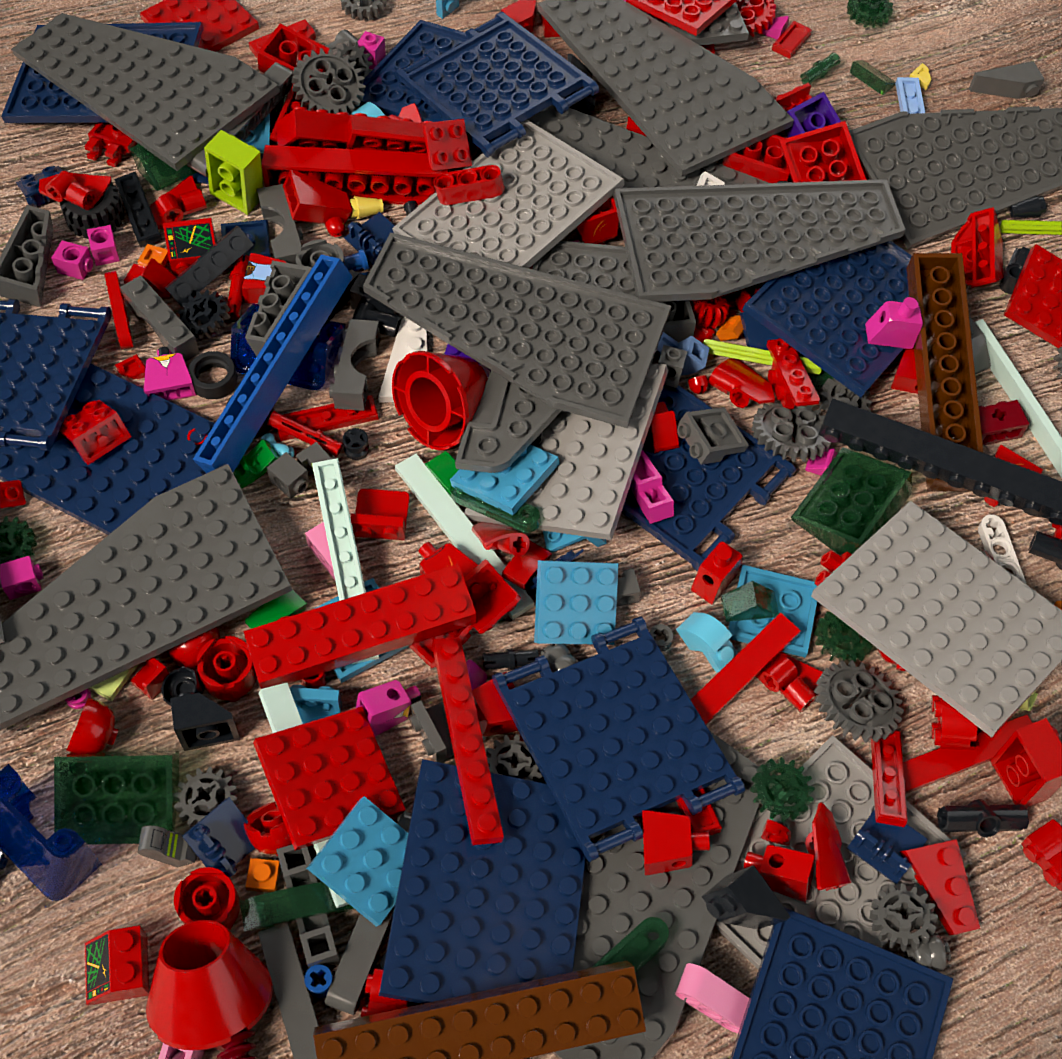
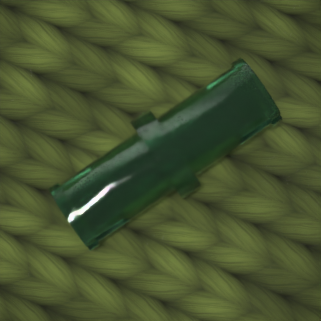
M832 52L822 61H816L812 68L800 75V78H803L801 82L803 84H811L818 78L825 77L828 71L840 64L841 61L838 54Z

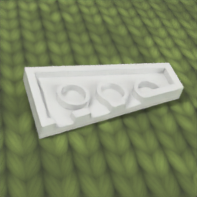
M406 317L401 319L378 396L379 403L394 402L392 377L397 363L402 361L409 353L427 351V330Z

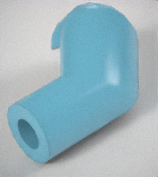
M272 433L262 436L261 439L269 441L279 457L285 452L294 457L295 451L293 447L276 443Z

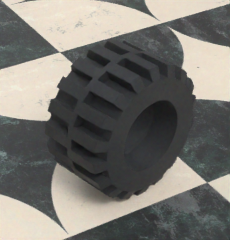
M113 182L110 183L104 195L90 210H85L65 199L59 202L70 231H74L77 236L83 235V238L89 239L87 229L111 225L112 231L115 232L117 230L116 227L121 226L125 216L118 189L113 185Z

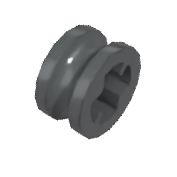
M663 624L653 626L650 630L651 636L661 652L666 651L672 644V630ZM663 634L666 636L665 641L662 639L659 642L655 640L656 635L661 636Z

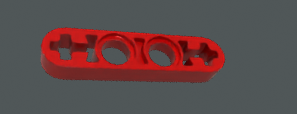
M117 271L104 273L121 350L134 348Z

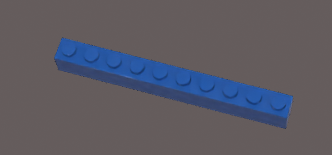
M321 254L194 456L193 460L206 473L226 464H229L232 472H234L353 278L341 259Z

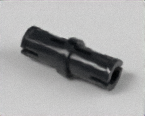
M507 649L506 652L483 653L484 671L501 668L514 670L515 667H522L535 661V658L539 657L538 649L521 651Z

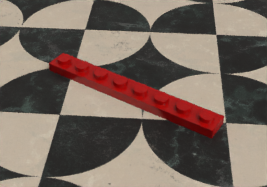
M461 637L433 639L432 648L472 845L502 843L504 835Z

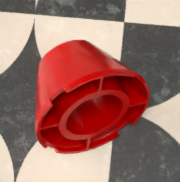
M415 351L407 354L402 361L397 363L392 377L394 404L398 415H403L410 426L407 430L418 442L431 449L446 450L457 445L462 440L467 425L471 422L479 406L488 378L483 368L471 358Z
M198 920L186 923L172 931L161 944L146 1004V1017L149 1027L157 1034L161 1042L177 1049L204 1050L231 1042V1036L246 1027L250 1030L268 1009L273 992L270 973L265 964L221 923L211 920Z

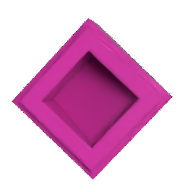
M775 17L773 25H769L768 30L762 29V34L777 40L787 29L790 17Z
M829 449L828 452H824L822 457L816 455L815 460L809 458L805 470L835 479L840 464V457L835 449Z
M466 661L473 690L486 683L487 674L474 661Z

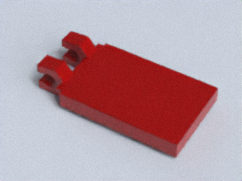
M97 122L88 133L89 140L84 147L85 150L90 151L87 153V158L94 161L101 155L102 148L107 149L104 152L106 157H110L106 161L107 165L116 167L121 162L122 154H130L138 143L109 122Z

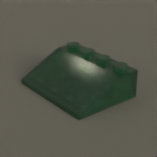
M842 447L791 516V520L837 554L842 555L847 551L853 554L900 511L912 493V472Z
M179 751L64 752L55 756L54 845L139 844L141 828L144 826H158L175 832L177 811L174 805L177 801L174 798V793H178Z

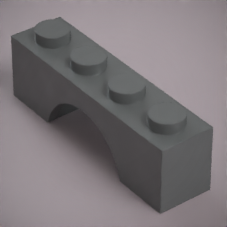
M283 184L258 188L257 193L263 219L278 224L283 228V231L276 238L270 240L273 257L284 260L287 263L296 264V255L299 254L301 247L304 245L300 243L303 240L301 227H296L295 223L299 222L292 220Z
M141 275L120 287L126 306L139 320L143 318L148 322L163 346L168 347L172 354L181 353L185 362L200 354L195 336Z
M350 319L348 328L343 330L344 345L339 347V365L334 367L335 382L331 383L329 388V397L333 398L335 409L365 411L369 393L367 377L355 370V367L361 361L377 356L381 340L379 321Z
M292 844L276 849L295 913L308 967L310 968L314 965L331 967L339 964L340 959L317 877L306 869L312 862L308 846L296 851Z

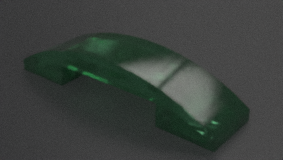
M323 882L278 890L240 901L244 932L333 912L337 914L355 910L349 904L336 908L329 887Z

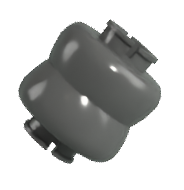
M550 644L543 649L545 652L542 651L540 654L547 658L552 673L578 663L577 658L570 654L568 647L564 644Z
M934 933V936L929 935L930 939L927 945L919 941L920 944L917 950H914L911 944H908L906 951H903V953H907L906 955L904 954V958L937 972L943 971L946 968L947 961L951 960V954H946V952H950L948 942H943L940 935Z

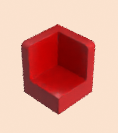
M154 657L146 660V665L130 680L133 686L151 700L161 692L163 680L169 674L167 668Z

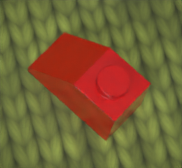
M519 0L501 9L502 12L530 33L533 32L537 0Z

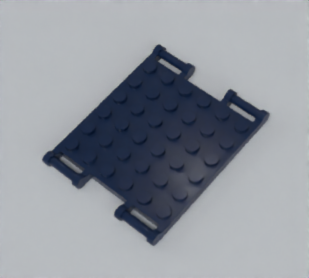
M502 11L495 14V18L479 27L467 30L465 35L468 40L440 56L429 51L422 59L404 69L399 68L394 71V76L399 83L406 85L444 119H464L467 138L479 147L487 158L495 153L494 151L514 139H521L526 136V130L521 122L553 104L557 111L563 114L568 111L570 106L589 95L594 96L599 93V87L593 79ZM581 87H584V88H582L581 90L577 91L576 93H574V94L570 95L569 97L563 99L564 97H566L567 95L571 94L572 92L578 90V89L581 88ZM511 129V131L507 132L506 134L489 143V141H491L492 139Z
M0 300V310H5V313L0 312V446L19 445L39 447L40 450L50 451L111 320L112 311L110 307L101 306L99 309L75 307L68 303H62L59 308L58 317L18 314L20 311L19 300ZM71 316L89 317V318H98V319H97V320L73 319V318H71Z
M663 385L658 403L665 401L668 411H674L676 426L686 412L712 409L679 385L677 388ZM740 427L738 429L749 445L745 452L728 454L720 462L702 465L697 458H693L690 455V446L685 438L682 439L678 435L679 448L654 453L647 434L642 450L662 476V485L674 501V516L650 524L638 505L630 487L621 511L625 516L688 561L696 571H698L703 561L721 541L727 544L733 541L735 538L734 532L722 524V522L748 494L752 495L760 505H766L770 500V495L786 478H790L796 472L792 463L786 459L783 460L779 454L773 456V450L765 451L764 444L758 445V440ZM774 466L777 467L779 472L763 489L758 486V483ZM713 532L719 536L701 556L695 553Z
M641 616L634 618L632 623L607 633L592 635L591 640L598 653L597 655L553 673L547 658L542 655L535 658V661L504 674L499 672L492 675L493 683L589 862L598 859L599 854L630 840L635 842L642 839L643 831L634 820L642 816V810L654 811L682 798L691 814L695 815L702 812L703 807L732 794L737 796L745 792L742 780L734 773L648 631L646 622ZM634 633H637L639 637L610 650L606 645ZM537 672L542 676L511 690L507 686V684ZM723 779L727 783L699 797L693 794ZM622 824L626 828L596 843L590 841L591 838Z

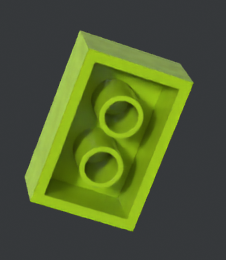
M220 130L204 147L209 191L211 195L248 215L259 203L257 189L263 188L261 154L256 147L248 145L236 136Z

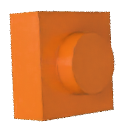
M147 244L137 261L138 265L146 267L150 259L153 258L165 267L169 260L167 249Z
M740 315L726 318V321L716 333L720 341L735 340L743 334Z
M250 858L245 885L246 890L276 893L281 868L280 861Z

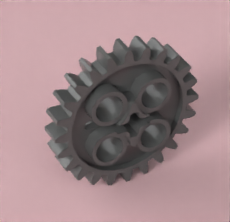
M320 48L318 55L314 50L311 51L310 57L305 54L303 61L298 60L297 67L294 68L292 91L297 92L295 99H303L301 107L308 105L309 111L325 109L329 113L334 114L347 111L352 113L355 107L359 108L366 87L363 85L365 77L360 76L362 70L355 69L356 61L349 63V55L342 58L341 51L333 55L332 49H329L328 54H325L322 48ZM317 69H323L325 72H320ZM310 88H316L319 91H313ZM332 96H337V97H339L340 99H339V100L334 99Z
M774 401L770 405L763 404V408H758L757 414L754 415L751 431H754L753 438H758V445L765 444V451L772 449L773 456L782 454L783 460L787 456L791 457L793 462L796 461L797 457H800L803 462H806L807 457L815 460L816 455L822 457L824 452H828L829 447L832 445V442L818 435L825 415L820 416V409L813 411V405L807 407L794 405V409H787L782 406L781 402L778 404Z
M843 660L838 665L832 663L829 669L826 668L816 682L817 687L814 690L818 694L815 702L822 704L818 709L819 712H827L828 714L824 720H833L835 722L833 725L834 730L841 727L843 729V736L850 732L855 741L859 736H862L865 743L870 738L876 743L880 738L885 740L890 734L892 735L897 729L898 724L902 721L900 716L904 712L899 707L903 701L895 698L899 693L898 690H891L889 688L892 682H884L882 680L884 677L883 673L879 675L874 674V667H871L869 671L866 670L862 662L859 667H856L853 660L848 665Z

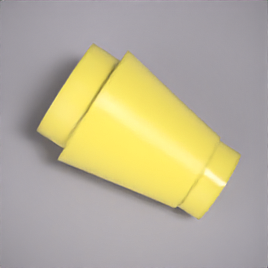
M357 196L349 199L352 206L351 218L356 217L358 220L375 215L378 212L383 213L382 199Z

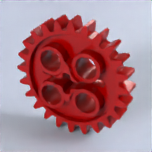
M774 0L736 1L750 36L754 37V32L762 34V29L768 30L769 25H773V19L776 16Z

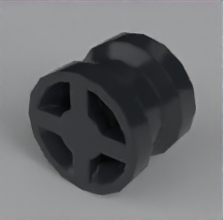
M352 428L344 433L343 445L346 456L352 460H360L366 457L369 453L366 432L359 428Z

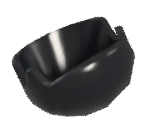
M186 666L171 671L164 678L161 687L163 700L171 706L170 698L178 697L182 693L203 694L204 685L200 675L195 670Z

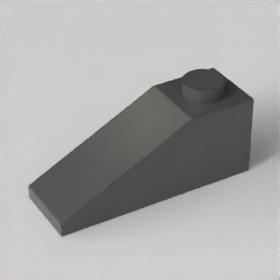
M1034 61L975 72L969 90L970 92L1015 99L1033 97L1038 95L1044 82V77Z

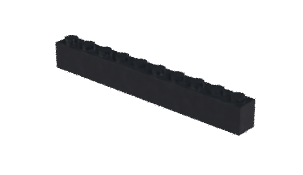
M832 398L818 433L825 440L833 443H842L854 451L872 454L878 460L891 461L903 469L921 472L927 478L940 479L952 487L970 490L979 497L992 498L1001 505L1013 506L1023 510L1028 515H1038L1048 519L1053 524L1062 525V481Z

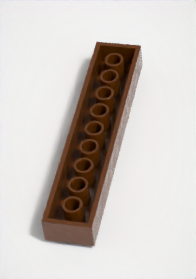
M913 253L906 269L909 297L917 300L923 322L914 344L921 430L984 453L962 253ZM926 477L927 491L972 492L964 488L952 487L947 482L937 478L930 479Z
M626 960L314 1027L313 1038L317 1059H525L646 1032L635 969Z

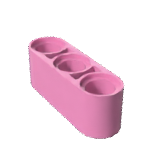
M691 963L686 964L675 993L676 996L682 1000L687 998V1004L724 1028L738 1033L749 997L707 969Z

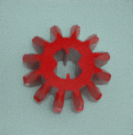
M719 296L713 299L691 300L690 303L697 325H703L706 329L707 327L716 329L717 326H722L729 313L730 306L726 303L727 299Z

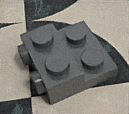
M725 407L686 412L677 424L679 437L685 438L690 446V455L693 458H697L701 465L720 462L725 455L745 452L749 446Z

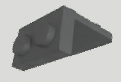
M422 701L412 704V716L409 717L414 731H419L424 739L421 743L428 756L432 755L434 761L439 763L453 758L454 752L444 703L441 702L428 709L424 707ZM482 736L483 743L485 742L486 736Z

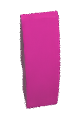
M642 450L630 489L647 520L652 524L674 516V501L662 485V476Z

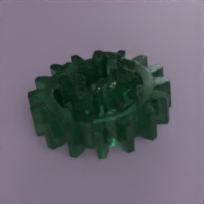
M849 0L847 14L850 15V20L856 19V24L863 23L865 28L867 25L875 28V24L882 27L883 22L888 23L889 18H891L893 3H890V0Z
M5 516L3 522H0V564L35 554L32 547L37 546L34 538L36 536L26 521L21 523L18 517H15L10 522L9 518Z
M827 611L824 618L819 619L818 627L814 632V635L818 637L815 644L818 646L823 645L820 653L822 655L829 653V661L832 662L836 657L839 659V663L842 660H848L849 662L853 660L855 663L857 658L863 661L866 654L871 652L873 644L862 636L860 638L855 630L831 612ZM828 628L830 629V631H829V634L831 635V638H830V639H829V637H828Z
M780 757L776 763L771 758L765 765L762 764L757 769L758 773L751 779L756 784L750 788V791L758 795L753 802H761L763 806L760 812L763 813L769 810L770 819L772 820L777 815H780L781 822H785L789 816L792 820H796L800 814L803 815L809 809L808 806L814 800L809 795L815 790V787L808 786L807 784L812 778L811 776H803L802 773L805 769L803 766L798 769L794 767L795 760L785 764L783 757ZM785 803H788L790 805L796 803L793 806H784Z

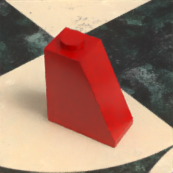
M289 170L283 184V189L292 220L326 224L330 218L341 217L344 224L346 223L348 217L352 214V206L346 192L296 170Z

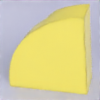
M922 63L910 74V77L919 78L920 87L927 90L931 82V76L928 67Z

